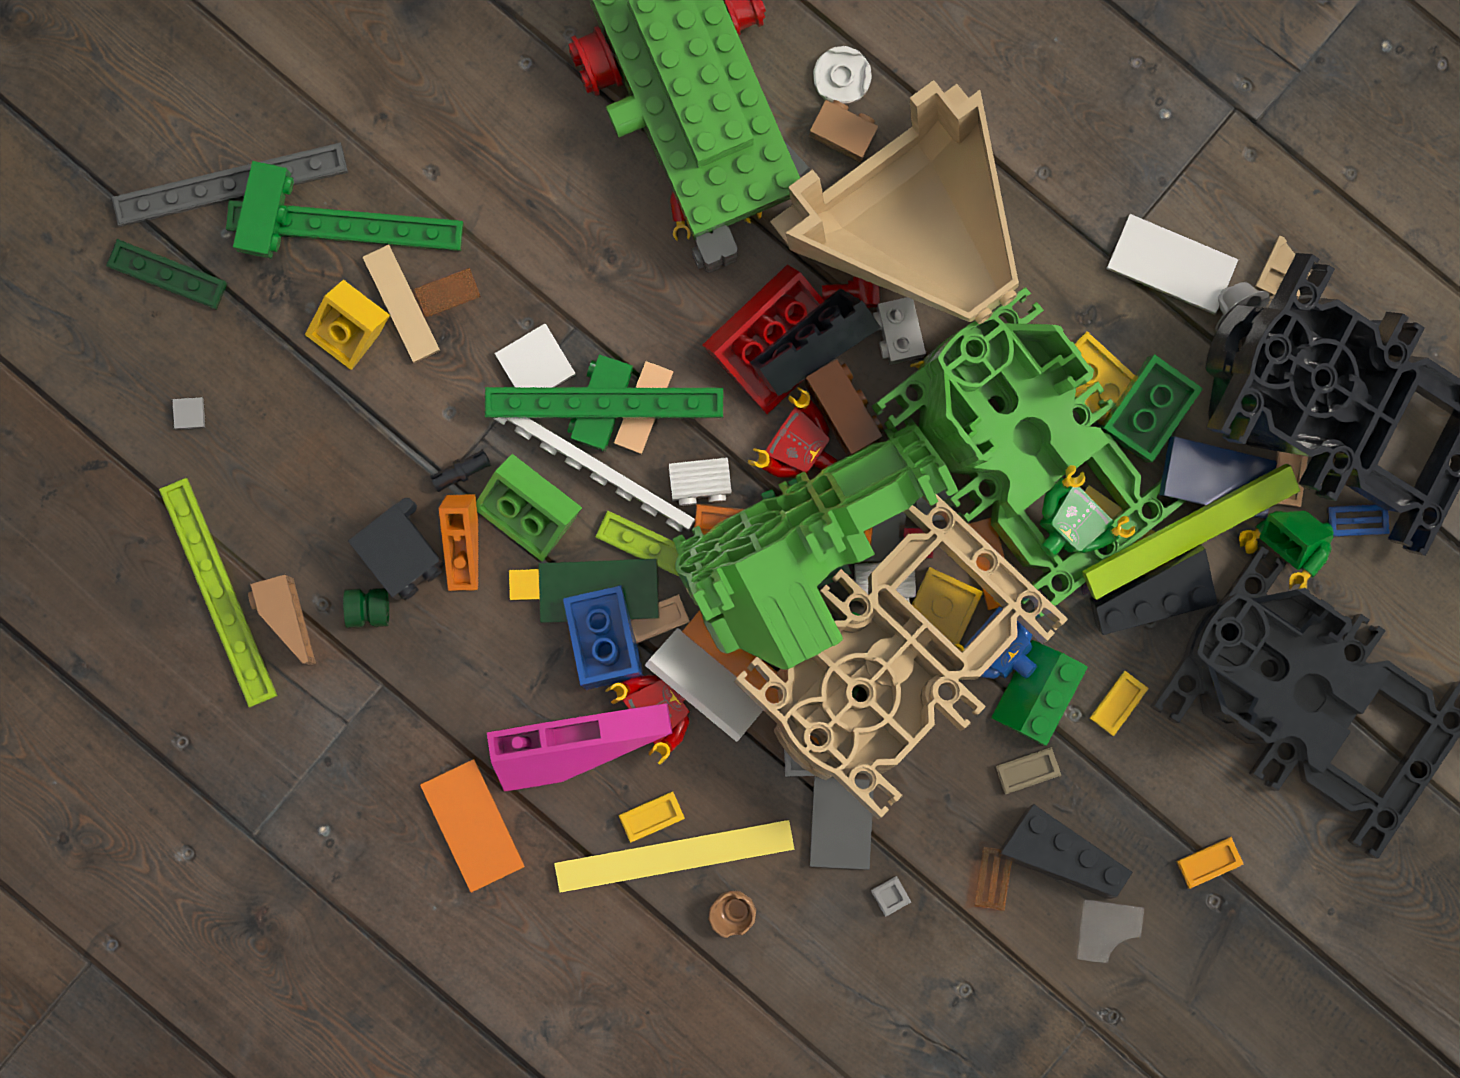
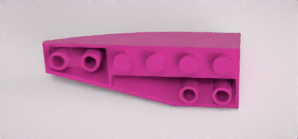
M660 704L487 732L492 766L505 792L564 782L672 734L668 704Z

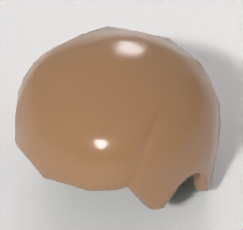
M728 891L719 895L712 903L708 920L712 929L724 938L732 935H743L755 923L756 908L752 899L740 891Z

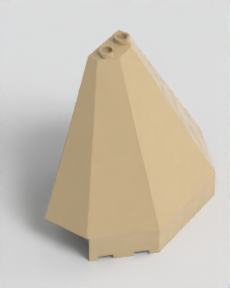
M933 80L910 97L911 128L823 193L820 178L812 169L788 187L792 205L770 222L788 244L789 250L965 321L972 322L975 320L978 324H982L992 316L993 309L1000 304L1006 306L1017 297L1014 290L1019 286L981 91H977L968 98L959 85L956 84L944 93Z

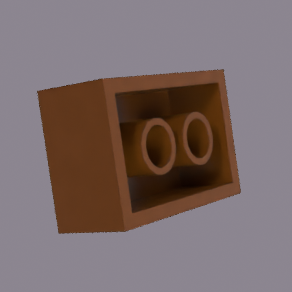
M836 359L807 376L804 385L848 457L871 444L879 443L884 428L876 415L870 416L866 408L869 403L861 389L856 391L851 384L854 378L845 363L840 365Z

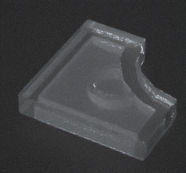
M1084 899L1077 959L1108 963L1111 952L1119 943L1129 938H1141L1144 908Z

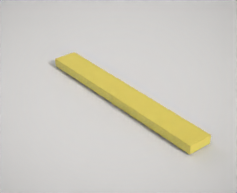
M786 820L554 864L559 892H566L795 849L790 822Z

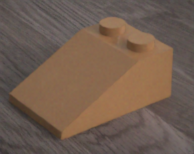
M282 575L250 584L252 591L248 592V597L252 609L258 611V614L303 664H316L294 578Z

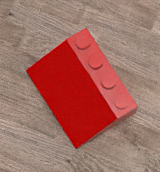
M787 264L702 346L746 394L768 414L802 381L797 383L790 391L778 396L768 389L749 362L818 307L824 300L800 271Z

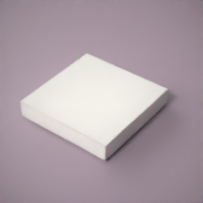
M546 324L541 325L495 353L514 387H556L576 375Z

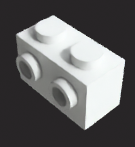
M906 297L878 304L877 312L873 313V317L882 330L884 341H880L879 344L883 359L888 358L889 365L923 358L926 352L914 300Z

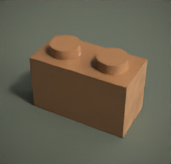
M826 100L810 129L809 137L861 163L878 130V126L874 124L875 120L862 113L857 116L849 112V107L840 101L833 100V102Z

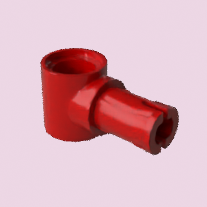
M856 276L853 277V281H848V284L822 285V299L824 301L841 288L862 300L867 308L877 307L880 304V286Z

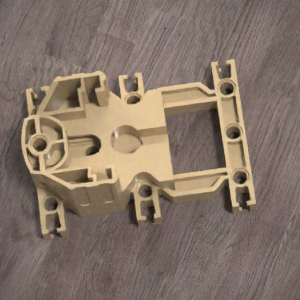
M937 494L935 495L939 502L932 506L930 505L932 510L927 515H924L913 505L903 511L926 534H908L868 576V594L842 569L832 580L835 583L839 581L850 594L845 602L840 601L829 592L830 588L827 585L820 590L824 602L844 620L835 621L843 637L839 644L790 669H780L777 675L756 657L747 668L750 671L756 668L767 681L761 690L756 689L744 679L748 675L745 671L734 681L777 723L774 733L785 751L796 763L821 779L827 780L833 776L877 819L882 818L889 809L886 806L880 809L870 798L869 793L877 786L891 797L887 801L890 805L900 799L902 794L881 774L896 766L935 725L934 707L960 731L964 730L971 722L968 719H963L953 708L952 705L958 699H961L973 709L972 713L975 716L986 707L958 680H976L1017 638V621L1043 644L1055 632L1051 629L1049 632H1046L1035 620V616L1042 612L1055 623L1052 626L1054 630H1057L1068 620ZM934 515L943 516L947 523L946 528L939 529L935 527L932 517ZM937 546L945 551L1003 607L962 652L896 590ZM977 557L987 558L990 562V569L987 571L979 569L976 563ZM1023 598H1028L1034 603V611L1032 613H1027L1021 608V600ZM851 601L862 603L864 606L863 615L857 616L851 613L849 609ZM940 685H947L951 688L953 693L951 700H943L939 696L938 688ZM859 686L865 689L867 699L864 702H858L852 697V689ZM768 688L778 690L779 703L773 704L767 701L765 692ZM810 735L817 738L819 746L812 744ZM857 773L866 774L869 777L870 784L867 789H860L855 784Z

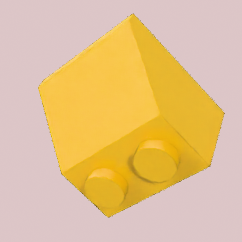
M342 280L324 296L305 335L352 370L380 335L390 315L345 280Z

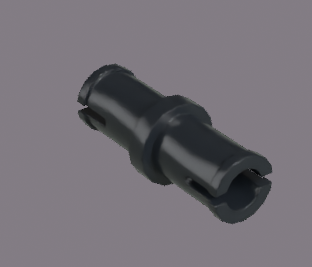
M481 449L479 452L461 461L459 459L453 461V465L434 475H430L436 490L441 492L443 489L461 480L463 482L468 481L469 476L492 465L484 449Z

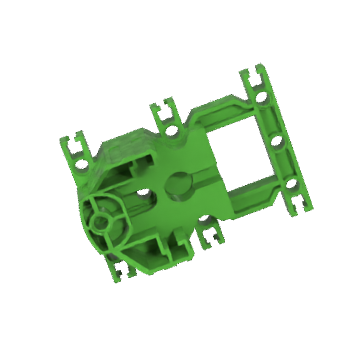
M1025 287L1016 293L1017 297L1006 306L1000 305L993 311L992 316L982 324H978L975 321L942 341L928 354L916 372L871 407L879 415L883 412L882 409L886 407L885 403L895 398L897 403L903 408L902 412L896 417L891 415L887 418L888 421L884 424L888 430L896 427L917 409L920 410L919 429L946 464L948 470L951 473L965 474L972 478L958 489L959 492L949 496L944 502L949 507L955 506L957 508L961 505L958 499L968 493L975 502V506L967 513H958L966 523L992 504L991 526L1023 567L1041 569L1044 572L1031 584L1037 590L1041 588L1042 592L1047 596V600L1056 606L1086 582L1082 573L1083 570L1135 543L1186 501L1170 498L1171 502L1163 507L1161 501L1157 499L1162 479L1142 495H1139L1141 483L1139 472L1110 434L1104 433L1101 428L1089 427L1116 406L1112 399L1106 401L1102 399L1098 402L1100 408L1093 413L1090 411L1089 407L1085 404V400L1094 393L1098 392L1101 394L1104 391L1099 382L1088 386L1075 397L1076 388L1093 378L1094 369L1091 365L1087 364L1075 344L1067 338L1061 326L1027 324L1044 311L1037 302L1031 305L1033 308L1027 311L1028 315L1022 319L1018 317L1012 306L1018 300L1020 303H1023L1026 297L1031 294ZM998 316L1004 317L1008 323H1004ZM907 387H912L917 391L918 398L916 401H910L907 398ZM989 399H994L998 402V412L989 404ZM1073 410L1080 416L1079 424L1073 417ZM1086 462L1122 509L1121 512L1112 518L1114 521L1112 526L1116 527L1118 520L1122 516H1127L1129 521L1121 525V527L1128 530L1135 526V532L1128 538L1119 535L1118 540L1107 545L1105 555L1100 554L1098 550H1093L1086 553L1069 552L1062 559L1058 554L1055 557H1051L1041 548L1042 543L1046 540L1024 510L1053 488L1056 484L1055 482L1066 474L1067 467L1074 465L1078 468ZM981 481L986 482L990 487L988 497L983 496L979 491ZM1144 504L1148 505L1152 510L1150 519L1145 518L1142 514V506ZM1054 576L1059 577L1062 581V588L1059 592L1052 587L1051 581ZM1023 598L1021 603L1025 604L1029 599ZM1040 612L1035 616V619L1043 617L1044 614Z
M911 417L903 420L906 427L899 431L895 427L890 430H884L889 439L888 441L865 447L823 469L812 480H809L804 471L796 475L798 483L790 487L786 481L778 484L783 493L782 495L764 499L717 523L705 535L700 526L692 529L693 537L687 540L683 535L673 538L679 555L675 563V569L695 605L699 606L704 624L718 650L728 654L737 649H742L785 670L818 655L843 640L817 586L836 568L846 564L859 563L875 555L864 531L909 509L922 496L932 506L939 502L935 494L945 490L948 496L959 492L946 464Z

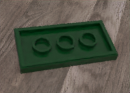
M634 559L539 563L540 623L568 622L563 598L620 585L623 589L630 619L659 618L658 560Z

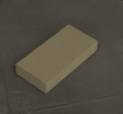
M1052 747L995 766L1005 795L1061 776Z

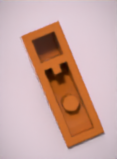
M475 494L446 495L439 507L448 591L477 590L478 515Z

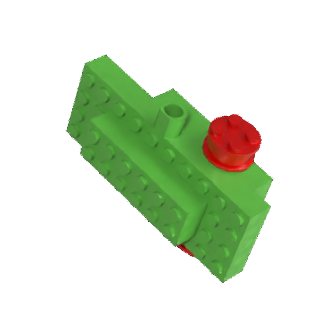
M590 0L591 8L599 26L593 28V33L581 38H577L575 35L570 37L572 43L568 44L571 58L576 67L581 65L583 69L579 72L587 94L593 92L595 97L600 95L601 89L610 85L622 86V77L629 97L605 106L614 130L619 138L644 128L658 163L662 165L694 240L705 233H713V230L719 227L729 226L791 199L788 187L799 180L800 176L739 38L741 35L740 30L755 24L758 28L764 25L763 19H765L764 13L766 9L762 0Z

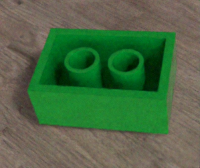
M1155 354L1148 356L1116 402V406L1112 408L1099 428L1104 433L1110 434L1114 441L1144 462H1153L1203 388Z

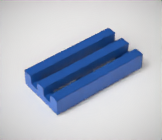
M1378 505L1327 507L1328 523L1333 528V537L1390 534L1388 510H1384ZM1382 512V517L1336 519V513ZM1382 523V528L1336 530V525Z

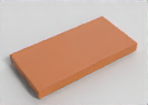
M475 759L420 785L470 892H474L525 867Z

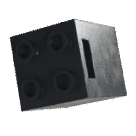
M404 498L348 540L391 597L398 601L400 599L406 601L419 591L416 586L424 580L429 583L443 572L440 568L445 565L408 518L417 510V504L410 498Z

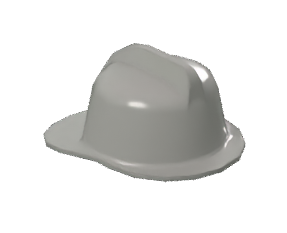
M1241 282L1223 289L1218 296L1223 316L1217 323L1216 332L1221 323L1237 305L1253 307L1269 297V293L1258 291L1247 282Z

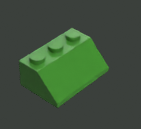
M513 454L494 472L476 501L479 514L542 562L563 537L582 509L575 501Z

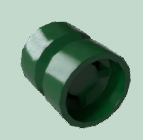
M373 588L367 594L362 589L344 590L343 609L346 628L363 627L366 621L374 627L389 626V596L385 588Z

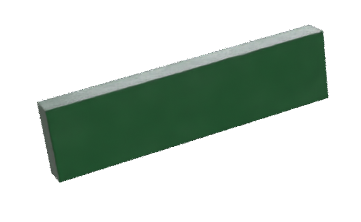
M119 239L116 240L106 264L110 269L217 310L228 284L224 280Z

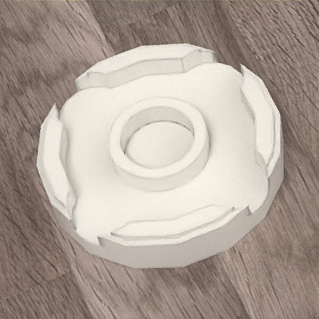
M847 46L834 47L821 55L817 60L813 71L814 86L818 94L825 100L830 102L837 100L845 105H850L859 101L868 91L872 79L871 67L858 50Z

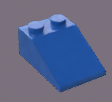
M621 585L563 598L579 681L584 689H593L644 676L638 646Z

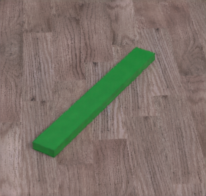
M229 200L226 223L227 231L236 232L243 201ZM284 205L287 206V216L284 224L280 223L278 234L281 236L381 245L389 244L392 246L461 252L464 222L459 220Z
M485 387V418H723V388Z

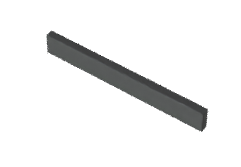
M341 142L260 161L261 163L287 168L291 173L290 177L294 178L293 186L348 173ZM251 164L113 196L112 201L118 226L122 227L229 200L244 198Z

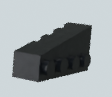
M840 288L749 363L768 389L779 396L790 391L797 383L881 327L862 300Z
M1202 544L1098 599L1089 598L1095 624L1102 635L1218 604L1206 549Z
M1035 804L1027 807L996 854V857L1012 861L1020 866L1041 872L1049 877L1070 883L1107 899L1116 898L1133 873Z

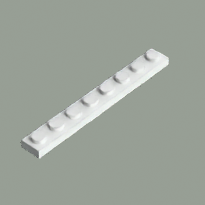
M493 418L503 425L506 421H509L517 426L514 431L530 440L531 436L537 438L542 442L540 447L552 455H555L557 451L565 455L567 458L564 462L580 471L583 466L592 472L590 478L603 486L607 482L616 486L617 490L615 493L626 500L631 501L633 497L643 503L640 508L656 517L657 513H660L667 517L666 524L681 532L683 528L689 531L693 526L695 519L531 419Z

